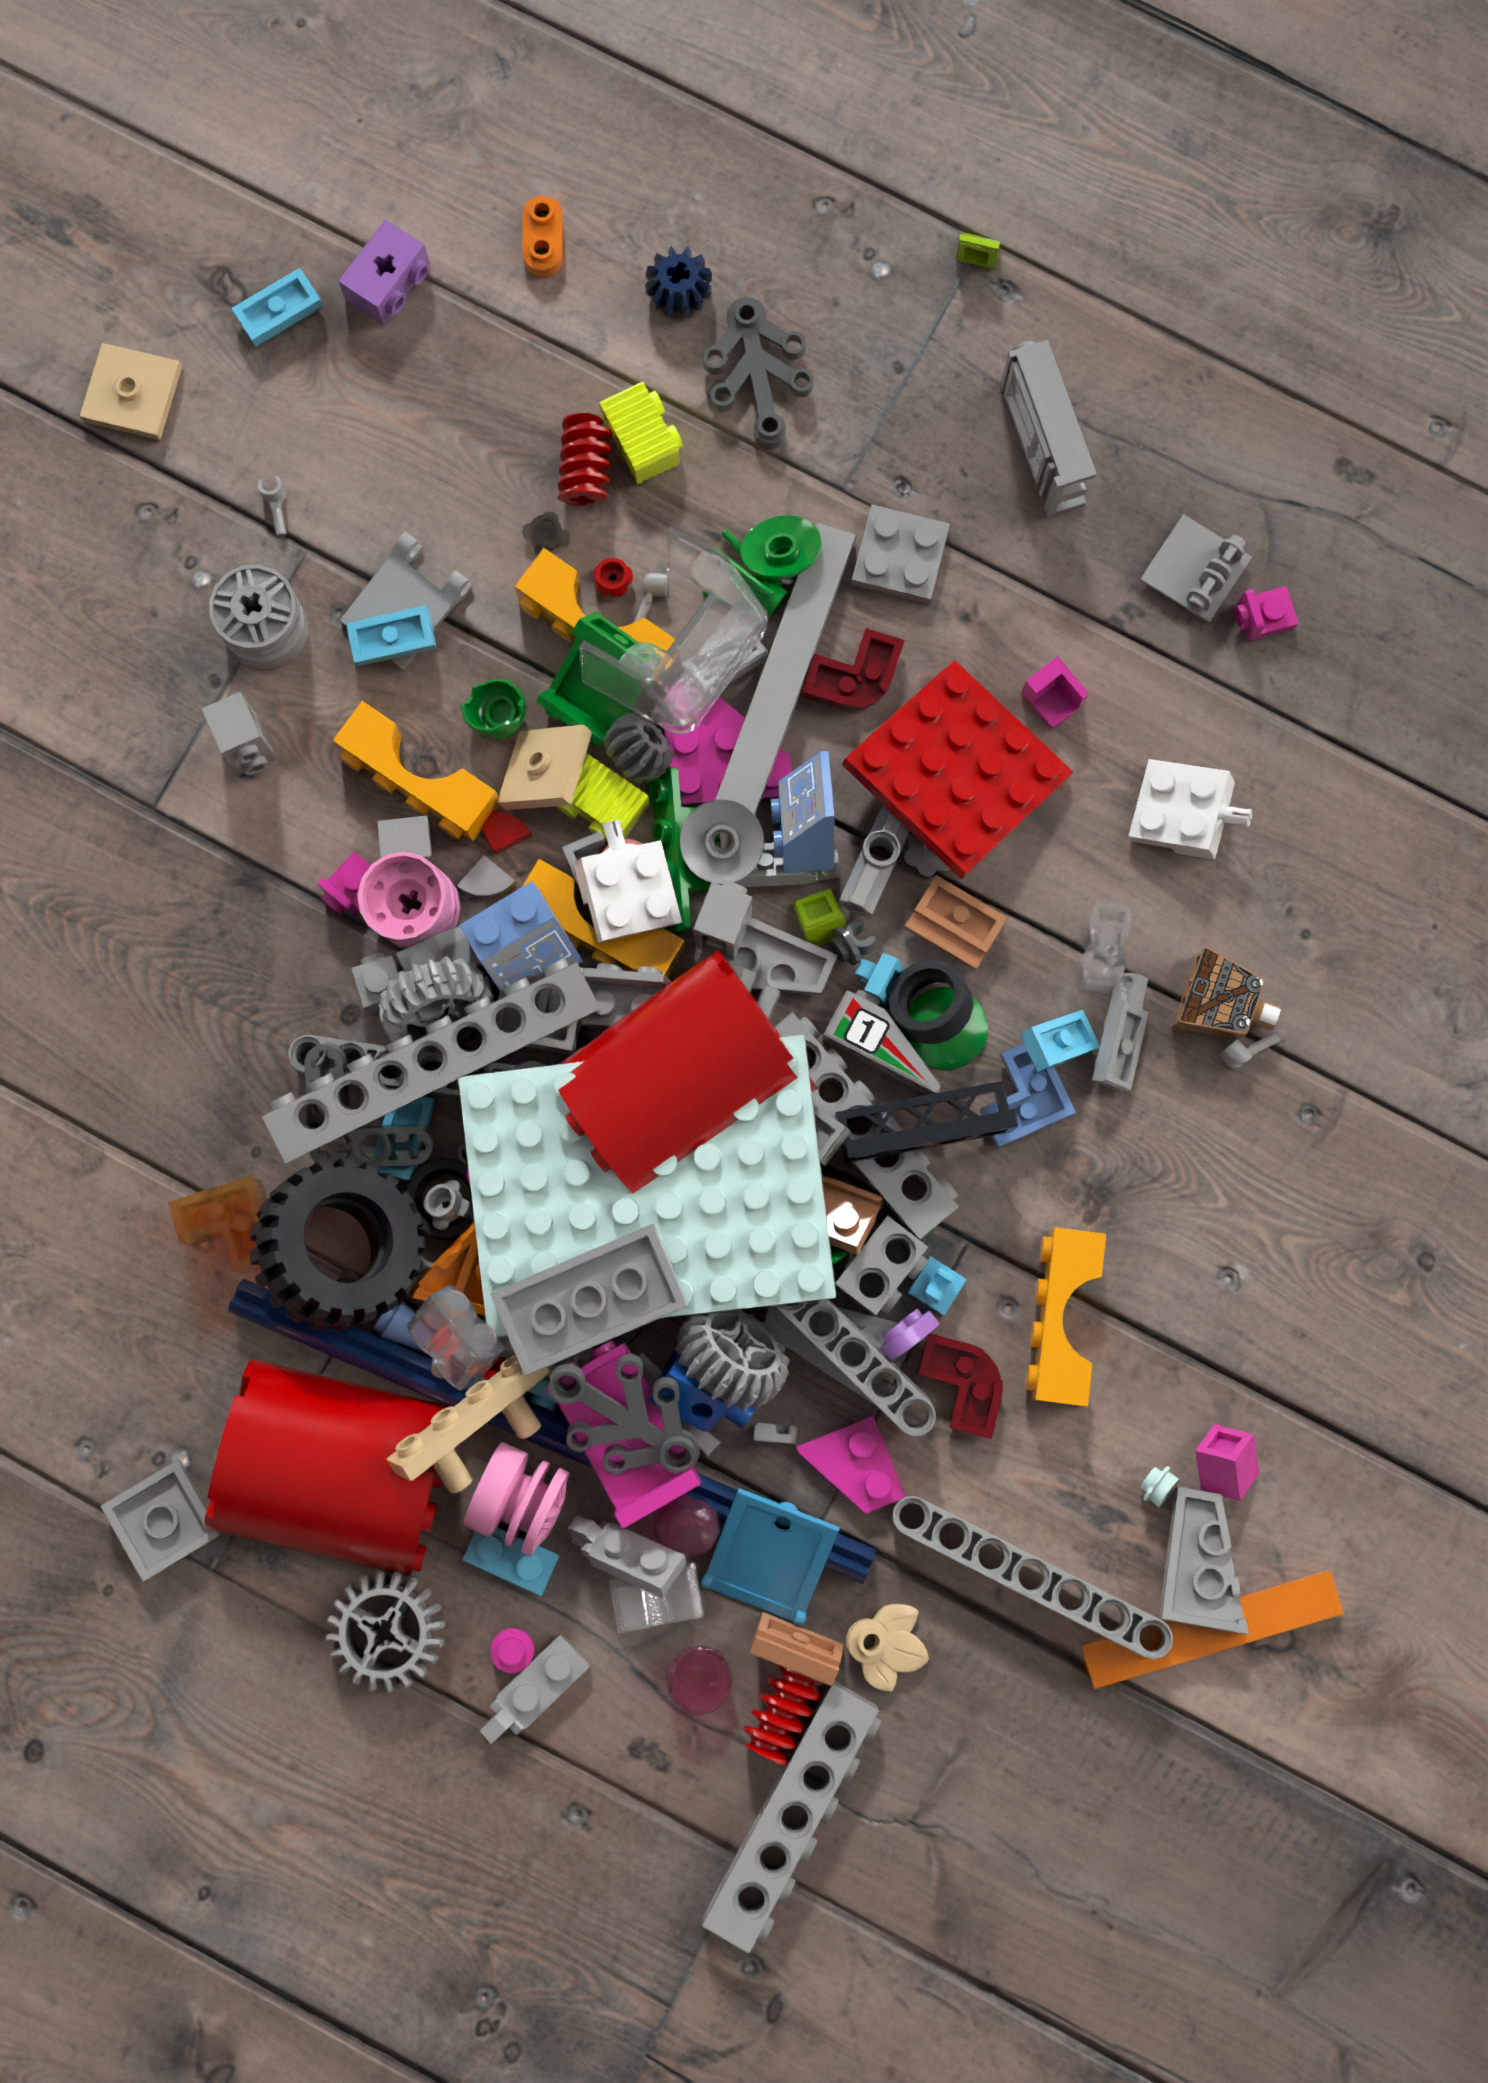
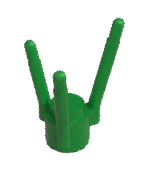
M723 529L721 532L722 536L741 556V543L727 529ZM713 548L711 550L712 555L751 586L745 595V598L751 602L748 604L709 589L702 591L703 596L743 611L755 620H758L761 614L771 619L788 594L786 590L781 588L783 584L778 580L760 577L756 579L718 548Z

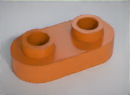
M544 195L530 199L525 204L522 213V255L524 264L532 275L542 278L556 274L563 264L562 209L555 199ZM540 211H547L549 213L545 217L536 216ZM539 248H546L549 250L544 255H539L535 253Z

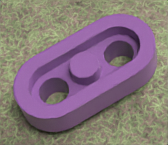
M917 1308L882 1335L886 1344L880 1349L888 1360L892 1362L922 1340L940 1323L930 1310L922 1315Z

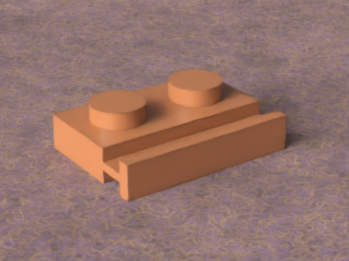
M936 875L904 929L976 971L1008 918Z
M822 1175L830 1245L858 1255L876 1222L879 1210L882 1211L884 1207L883 1197Z
M762 1612L750 1653L833 1686L839 1671L838 1667L841 1662L844 1644Z

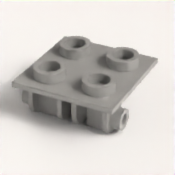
M1183 514L1142 575L1140 581L1209 623L1252 556L1245 552L1243 547L1246 543L1241 537L1232 535L1230 539H1223Z

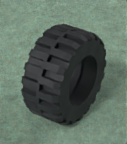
M340 1158L335 1163L330 1159L317 1161L309 1168L304 1167L276 1187L270 1193V1197L261 1204L256 1213L259 1221L251 1227L249 1237L250 1240L256 1242V1247L249 1251L250 1264H259L261 1273L255 1276L259 1288L266 1285L269 1287L273 1295L267 1300L275 1309L282 1305L287 1307L289 1311L286 1317L297 1324L303 1320H308L309 1328L321 1331L328 1327H332L334 1331L347 1330L355 1325L361 1326L397 1306L398 1300L406 1297L414 1287L411 1279L419 1276L424 1262L418 1259L417 1255L426 1250V1237L418 1236L417 1230L424 1225L421 1213L413 1214L409 1204L414 1202V1199L408 1190L403 1194L398 1191L395 1186L399 1180L390 1173L383 1177L377 1174L378 1166L365 1162L356 1167L354 1158ZM321 1207L340 1209L354 1217L365 1230L370 1243L371 1257L368 1270L360 1280L353 1283H342L332 1280L322 1274L309 1259L304 1244V1227L308 1216L316 1209Z

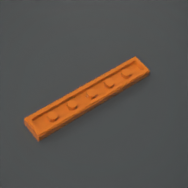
M1321 1571L1239 1596L1243 1617L1247 1621L1249 1631L1247 1635L1162 1620L1172 1631L1173 1643L1169 1652L1161 1658L1150 1659L1140 1656L1105 1637L1079 1644L1092 1687L1094 1689L1342 1615L1344 1612L1331 1571ZM1154 1625L1144 1627L1139 1636L1140 1644L1147 1651L1157 1648L1161 1641V1634L1158 1628Z

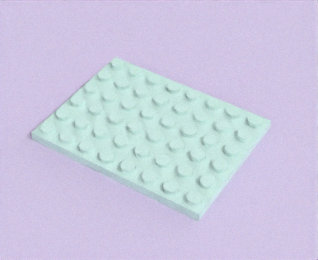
M805 1035L779 1037L794 1058L787 1064L798 1077L796 1080L760 1105L755 1098L734 1112L735 1117L739 1120L705 1144L699 1146L694 1152L678 1163L675 1155L653 1169L660 1176L634 1194L622 1183L612 1169L605 1173L598 1166L590 1153L595 1148L586 1134L579 1137L565 1118V1115L571 1111L558 1089L576 1077L570 1072L583 1062L470 1075L459 1078L488 1338L507 1336L490 1295L491 1293L653 1223L657 1228L689 1303L688 1306L661 1318L836 1298Z

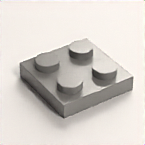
M871 504L851 585L930 605L950 523Z
M181 1460L174 1461L100 1506L143 1582L223 1535L220 1532L205 1529L204 1519L208 1508Z

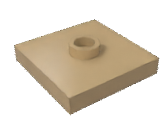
M102 343L79 417L84 423L161 440L182 370L181 363L178 360Z
M585 725L519 731L497 803L505 810L571 805L592 731Z

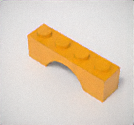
M543 548L515 585L517 597L520 601L518 605L531 617L538 619L541 615L553 624L551 626L553 631L564 640L571 642L573 638L576 639L577 636L572 631L578 620L586 616L577 604L580 587L577 570ZM643 617L632 624L618 628L662 658L646 687L650 692L677 656L678 645L675 638Z
M361 701L333 739V742L341 752L338 758L357 772L363 767L374 776L371 780L387 793L392 794L394 790H397L406 796L405 804L421 816H426L429 812L441 821L438 826L450 836L459 839L463 835L473 842L481 832L482 825L491 812L496 811L500 806L497 803L499 798L497 792L463 768L450 776L440 779H424L409 773L402 767L400 761V744L403 735L397 725Z
M538 859L523 884L525 886L531 881L536 884L574 947L577 949L580 945L593 952L591 959L598 964H613L625 971L637 972V968L642 966L653 967L662 970L663 974L668 978L686 948L684 939L664 928L598 943L595 928L582 918L577 909L578 886L575 878L541 859Z
M1055 1227L1049 1230V1237L1043 1236L1041 1239L1039 1261L1046 1262L1044 1279L1037 1280L1035 1289V1304L1041 1305L1040 1321H1033L1030 1334V1347L1036 1348L1035 1365L1028 1364L1025 1379V1390L1032 1391L1031 1400L1088 1407L1092 1363L1080 1356L1069 1344L1063 1329V1311L1068 1298L1076 1288L1087 1281L1102 1277L1106 1234Z

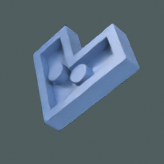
M1024 1043L1001 1053L1000 1057L1017 1093L1006 1098L1009 1110L1015 1109L1018 1127L1012 1133L992 1136L997 1149L1076 1113L1055 1067L1038 1072ZM994 1102L979 1110L981 1115L997 1113V1103Z

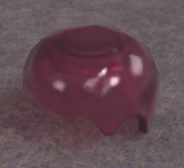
M685 1493L656 1510L653 1529L659 1544L685 1555V1558H696L706 1554L713 1548L719 1536L721 1525L717 1511L705 1501L693 1500Z
M697 1645L683 1649L671 1660L666 1672V1687L672 1701L681 1711L701 1716L717 1711L727 1700L733 1674L722 1652L707 1646Z

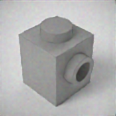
M384 953L364 957L360 960L361 965L351 968L363 1008L371 1016L379 1014L380 993L387 990V982L398 980V972L401 971L396 959L392 955L386 957Z

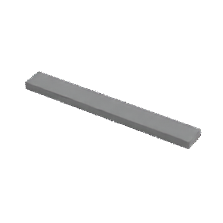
M817 523L816 527L821 536V552L812 566L797 576L715 799H727L741 803L750 809L755 816L855 543V534Z

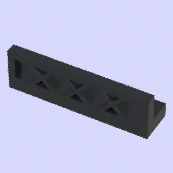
M1003 1081L835 1112L836 1120L845 1127H847L846 1120L864 1118L877 1127L874 1134L869 1137L850 1140L848 1135L841 1145L845 1164L1012 1133L1018 1127L1015 1109L1009 1110ZM990 1093L995 1094L998 1108L997 1113L979 1116L969 1109L977 1096ZM970 1097L965 1106L956 1101ZM947 1102L960 1111L956 1120L938 1124L927 1116L935 1104ZM929 1105L923 1114L915 1109L916 1107ZM905 1110L919 1119L914 1128L894 1131L885 1124L894 1111ZM887 1113L882 1122L873 1117V1115ZM881 1130L885 1132V1134L878 1135Z

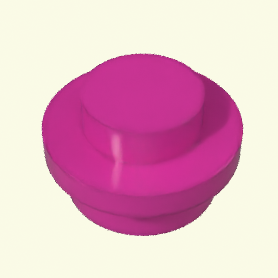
M508 1628L501 1631L494 1638L490 1649L493 1663L498 1669L506 1673H518L527 1668L535 1652L531 1637L528 1633L518 1628Z

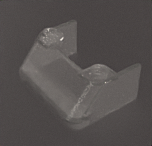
M671 527L667 531V571L709 593L708 597L667 651L651 643H637L631 646L621 659L618 660L586 641L581 643L579 651L582 683L672 733L685 734L697 728L767 631L768 616L763 605L726 556Z

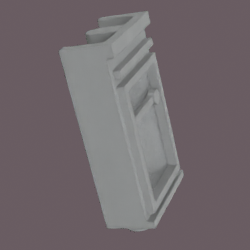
M1045 340L1038 343L1026 341L1020 343L1012 351L1008 352L1000 389L1004 392L1005 400L1036 486H1041L1039 490L1040 497L1046 496L1044 511L1046 517H1050L1085 506L1086 501L1083 495L1087 490L1085 484L1080 482L1096 478L1097 473L1049 341Z

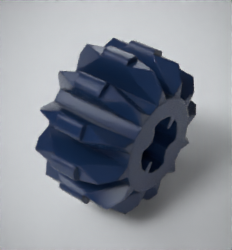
M671 246L668 249L667 258L656 253L654 257L655 266H647L645 272L646 279L648 280L645 284L646 295L653 297L652 305L655 310L666 307V315L669 318L674 315L676 310H681V314L686 319L689 316L690 307L701 312L704 307L703 299H710L712 294V286L710 285L712 271L710 268L705 267V259L702 254L692 258L691 250L688 246L682 254H676V250Z

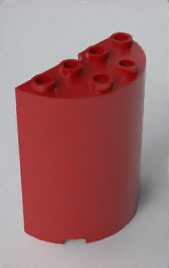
M717 949L557 1064L583 1062L570 1072L576 1077L558 1089L571 1111L565 1115L569 1125L579 1137L586 1134L595 1148L590 1153L595 1162L605 1173L612 1169L622 1183L634 1194L660 1176L653 1169L675 1155L678 1163L694 1152L699 1146L705 1144L739 1120L735 1117L734 1112L754 1098L760 1105L796 1080L798 1077L787 1064L794 1058L787 1047H785L786 1045L783 1041L779 1039L781 1037L779 1032L772 1025L724 955ZM810 1077L811 1092L813 1093L818 1087Z
M251 1359L242 1375L239 1396H234L220 1441L207 1497L211 1501L205 1514V1529L387 1572H399L411 1577L412 1570L421 1572L427 1546L419 1544L422 1531L430 1532L438 1503L430 1501L433 1487L441 1488L443 1481L433 1466H430L413 1481H409L395 1474L386 1459L396 1452L395 1448L399 1442L412 1434L422 1432L432 1424L431 1419L434 1415L449 1406Z

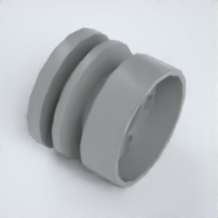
M259 564L240 566L227 572L214 586L209 599L210 620L232 655L244 665L259 670L278 669L292 662L304 649L309 635L308 617L288 580L275 569Z

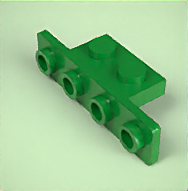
M668 767L664 774L651 782L649 797L653 803L654 811L653 840L654 842L661 840L682 920L680 924L665 927L664 929L677 936L691 929L689 893H708L711 882L703 880L694 874L683 859L680 848L681 830L687 817L696 808L681 807L678 768ZM717 834L715 836V844L721 848L720 836Z

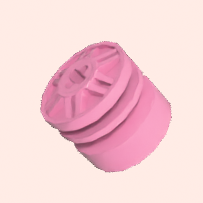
M409 852L385 855L372 863L363 875L358 890L359 910L367 925L401 948H408L433 935L448 931L457 926L461 911L459 892L446 874L421 855ZM411 900L422 903L419 910L410 909L407 906Z
M501 1442L490 1459L475 1490L463 1525L487 1537H491L501 1522L509 1524L505 1545L512 1548L521 1531H524L527 1535L521 1552L532 1557L537 1547L549 1536L566 1498V1484L570 1472L559 1468L550 1485L546 1484L544 1480L550 1463L543 1460L533 1475L529 1476L524 1473L529 1454L505 1442Z

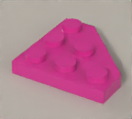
M688 683L661 685L665 738L670 741V748L674 754L668 767L678 768L681 807H698L716 799L745 718L717 694H713L702 701L698 696L697 689H692ZM781 747L761 802L779 799L778 781L792 772L790 755Z

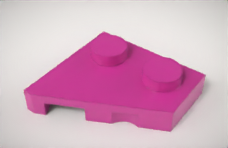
M874 1416L796 1446L800 1455L865 1513L906 1497Z

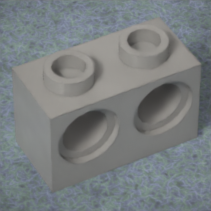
M241 692L201 708L221 754L239 776L244 773L246 775L257 774L265 770L269 766V762L277 759L258 715Z
M887 1215L860 1250L859 1254L836 1281L835 1287L872 1316H876L880 1310L888 1314L903 1295L897 1290L906 1276L914 1280L929 1261L922 1256L928 1249V1246ZM897 1240L907 1246L909 1255L906 1262L895 1264L888 1260L885 1248L889 1242ZM874 1274L881 1279L883 1290L878 1297L868 1298L861 1293L859 1282L862 1276Z

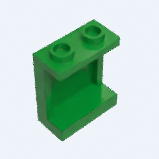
M593 612L580 618L576 623L572 633L577 637L550 687L539 693L536 702L545 708V712L549 717L556 721L565 722L569 726L585 725L592 731L589 744L604 747L603 739L606 736V732L619 717H623L628 712L632 713L662 658L599 613Z

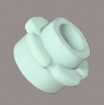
M1170 1466L1165 1467L1163 1471L1155 1467L1145 1478L1140 1488L1146 1492L1143 1498L1146 1502L1150 1500L1158 1507H1161L1171 1495L1180 1479L1170 1473Z

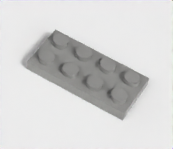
M654 1223L490 1294L524 1376L689 1305Z

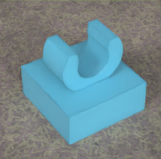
M883 953L877 965L861 959L854 974L861 977L860 981L866 984L864 990L879 999V1005L889 1009L888 996L892 983L905 968L897 958Z
M930 1256L929 1261L907 1293L944 1316L967 1279Z

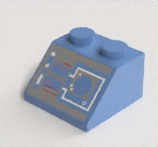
M820 751L778 781L779 799H771L772 824H780L781 830L773 831L774 856H783L784 873L834 870L835 816L829 752Z
M533 881L459 925L478 959L504 997L506 994L503 988L527 977L529 984H532L545 977L542 969L564 958L568 965L575 962L578 964L583 962L541 890Z

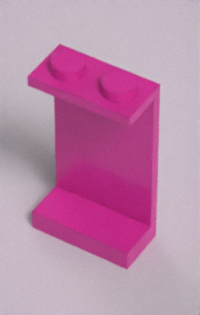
M611 1340L591 1351L589 1354L593 1361L582 1366L580 1369L585 1375V1382L627 1407L623 1383L616 1376V1366L621 1356L631 1354L626 1343L616 1347ZM631 1364L622 1367V1371L626 1374H634L638 1370ZM569 1375L560 1378V1381L566 1385L573 1384L576 1381L574 1377ZM642 1375L641 1384L649 1422L665 1431L661 1408L647 1401L652 1390ZM549 1386L545 1387L548 1394L551 1395L549 1392ZM579 1400L571 1404L558 1402L570 1425L576 1421L587 1422L591 1427L615 1423ZM583 1432L575 1433L578 1441L588 1438ZM640 1438L594 1445L584 1451L616 1508L614 1514L622 1529L699 1486L702 1482L694 1466L683 1473L669 1472L660 1464L629 1468L619 1475L611 1474L605 1470L603 1455L608 1446L621 1444L628 1451L651 1446ZM674 1445L670 1447V1450L674 1453H682L684 1448L681 1445ZM612 1455L609 1460L612 1463L619 1464L624 1461V1458L620 1455Z

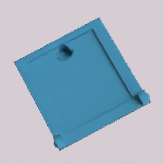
M739 1488L708 1570L700 1579V1587L714 1590L802 1626L806 1621V1610L840 1527L802 1513L792 1503L781 1502L779 1504ZM777 1521L781 1525L790 1526L788 1530L780 1529L774 1523Z

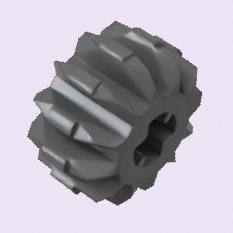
M628 712L623 717H619L611 725L603 739L604 746L607 748L606 754L613 759L615 767L620 768L625 777L631 776L634 782L638 784L643 782L649 784L654 779L657 780L666 772V768L671 764V760L674 757L673 750L670 748L671 743L662 734V729H658L654 725L653 720H646L638 712L635 714Z

